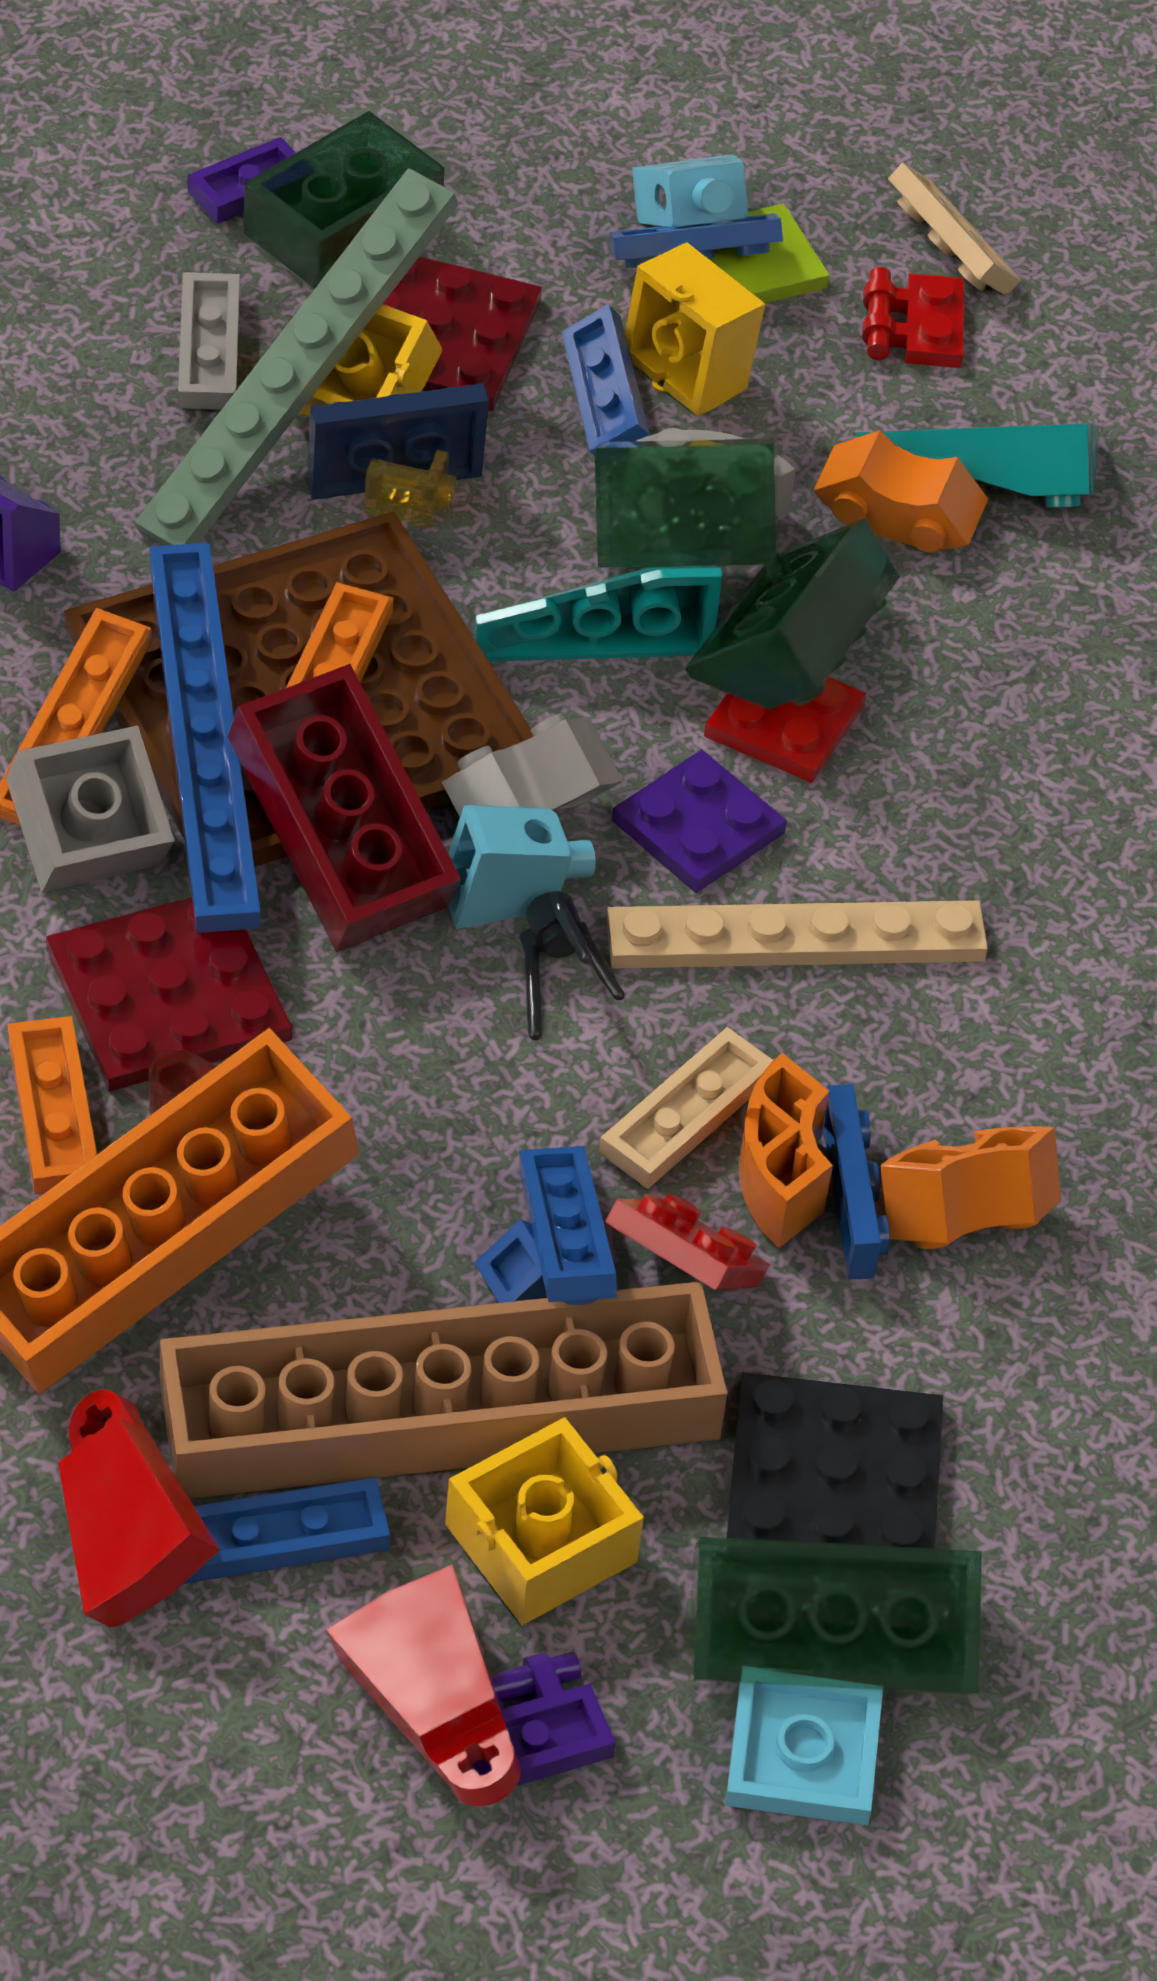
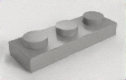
M183 272L178 408L222 410L237 389L240 274Z

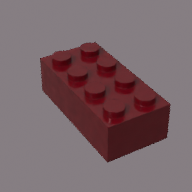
M351 664L237 707L227 737L336 952L448 907L461 878Z

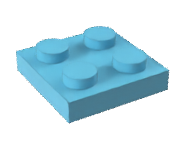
M742 1668L725 1806L868 1826L872 1807L883 1687Z

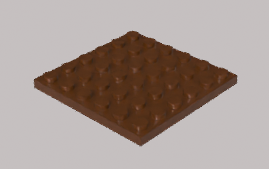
M394 511L213 565L233 717L239 705L287 687L335 584L338 582L394 598L393 613L360 683L426 811L452 803L442 782L460 771L457 762L461 758L485 746H490L494 752L533 737L530 726ZM152 584L64 610L65 628L75 645L96 608L151 627L153 640L113 714L122 729L138 725L161 799L184 838ZM240 763L254 867L287 857V854Z

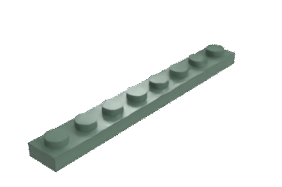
M410 168L406 170L134 523L139 532L161 545L195 544L202 540L459 204L453 191Z

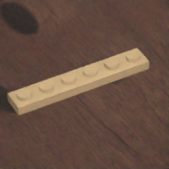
M979 900L608 907L606 917L611 968L984 962L988 949Z

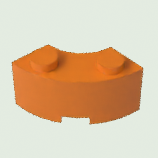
M880 430L834 445L813 490L820 500L832 510L833 515L840 522L852 525L867 533L914 546L921 551L929 553L968 546L988 502L987 496L958 457L937 460L916 456L896 446Z
M783 1053L768 1065L753 1088L747 1107L739 1158L740 1187L747 1208L758 1227L778 1248L824 1213L833 1166L817 1147V1143L822 1137L830 1091Z
M1021 1126L974 1131V1144L958 1147L942 1146L937 1140H932L907 1149L881 1164L889 1239L913 1241L914 1245L918 1248L936 1249L951 1244L954 1240L965 1234L984 1228L1002 1226L1006 1229L1017 1230L1037 1225L1061 1201L1055 1127Z

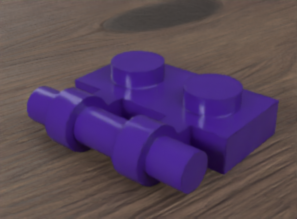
M574 1651L550 1658L546 1652L528 1656L523 1659V1666L491 1675L512 1744L521 1766V1775L517 1786L614 1757L616 1742L591 1683L565 1691L561 1686L563 1683L582 1677L580 1663ZM532 1693L535 1700L504 1709L501 1701ZM485 1759L479 1760L472 1765L479 1776L485 1775L492 1770Z

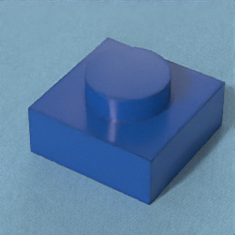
M520 1219L474 1262L499 1303L539 1299L546 1292L531 1223Z

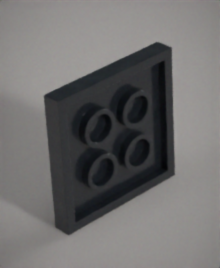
M742 1372L739 1386L724 1555L931 1579L935 1554L943 1395Z

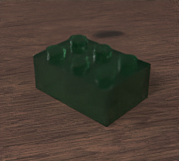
M367 111L245 182L244 234L315 289L408 168L444 187L445 167L372 112Z
M777 438L600 442L594 448L598 568L777 564L779 558Z

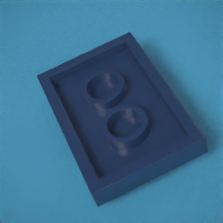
M484 383L311 406L307 486L311 499L316 500L482 477L489 399Z

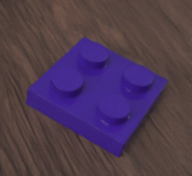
M703 749L613 807L612 822L695 893H698L785 834L787 823L785 818Z

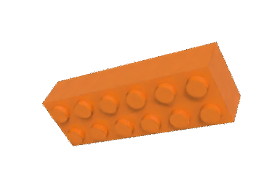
M270 1028L265 1030L0 1226V1350L38 1395L43 1393L357 1157L360 1153L352 1117Z

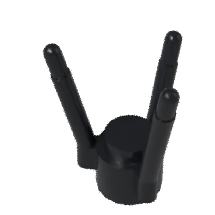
M560 891L547 892L531 901L526 910V917L530 928L523 931L519 938L525 951L528 1035L532 1040H538L541 1037L539 952H546L553 958L567 957L575 952L582 963H591L602 983L605 984L615 1000L624 999L625 994L615 975L594 944L586 923L581 922L570 895Z

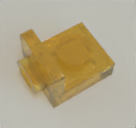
M437 450L429 471L372 459L366 473L364 513L379 516L394 511L401 522L432 528L439 509L449 510L454 498L456 476L448 474L449 452Z

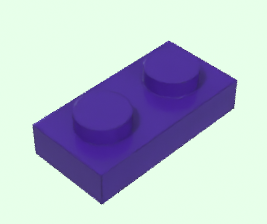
M282 137L187 175V192L217 224L311 185V168Z

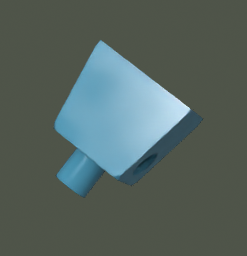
M733 154L632 167L637 219L641 224L682 227L748 217L743 161ZM661 186L666 195V208H662L659 191Z
M466 805L463 807L448 853L461 878L448 908L456 929L525 916L531 901L547 892H561L565 879L592 877L596 867L594 847L589 840L567 841L559 818L551 809Z

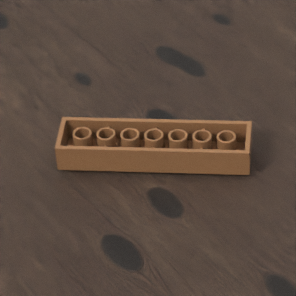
M702 1282L617 1290V1298L597 1299L586 1305L548 1302L547 1298L160 1339V1389L172 1471L189 1499L346 1482L374 1477L381 1478L470 1468L564 1417L594 1454L720 1440L727 1399L726 1385Z

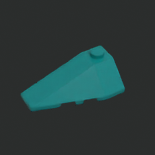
M1061 424L881 431L896 446L916 456L937 460L958 457L973 479L1029 496H1045L1046 507L1081 506L1080 495L1095 494L1099 439L1098 426ZM856 432V438L872 432Z
M714 566L649 567L476 616L474 639L489 662L712 656L722 582L721 568Z

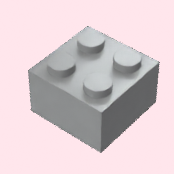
M138 725L17 752L6 780L41 893L162 864L175 840Z

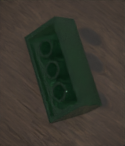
M863 518L771 556L686 665L685 670L690 678L767 709H772L790 701L795 706H800L818 697L826 689L824 681L829 674L846 661L845 652L850 645L867 632L865 625L871 616L886 606L888 601L885 597L900 578L866 519Z
M699 1537L693 1549L691 1599L693 1681L977 1695L979 1688L982 1551Z

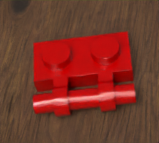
M873 268L869 273V281L863 288V305L868 310V316L862 323V340L867 345L868 356L874 360H883L889 356L890 347L905 348V364L961 368L964 340V278L909 273L907 287L896 288L894 283L891 282V272L887 268ZM891 312L906 313V323L895 322L893 317L890 316Z

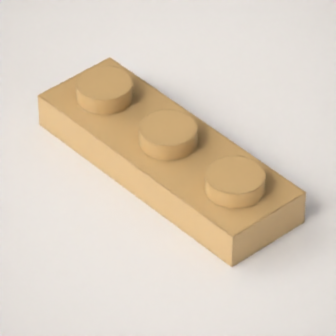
M902 162L888 178L902 194L901 198L897 201L902 209L919 223L926 220L933 228L927 234L929 239L948 256L952 257L956 254L963 263L958 267V270L973 286L983 291L988 285L1003 295L1011 292L1021 281L1017 274L929 178Z
M726 1027L602 1135L599 1153L645 1188L649 1189L750 1099L756 1082L773 1059Z

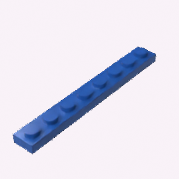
M210 543L149 546L150 571L196 933L260 928V905L240 761L227 737L234 717Z

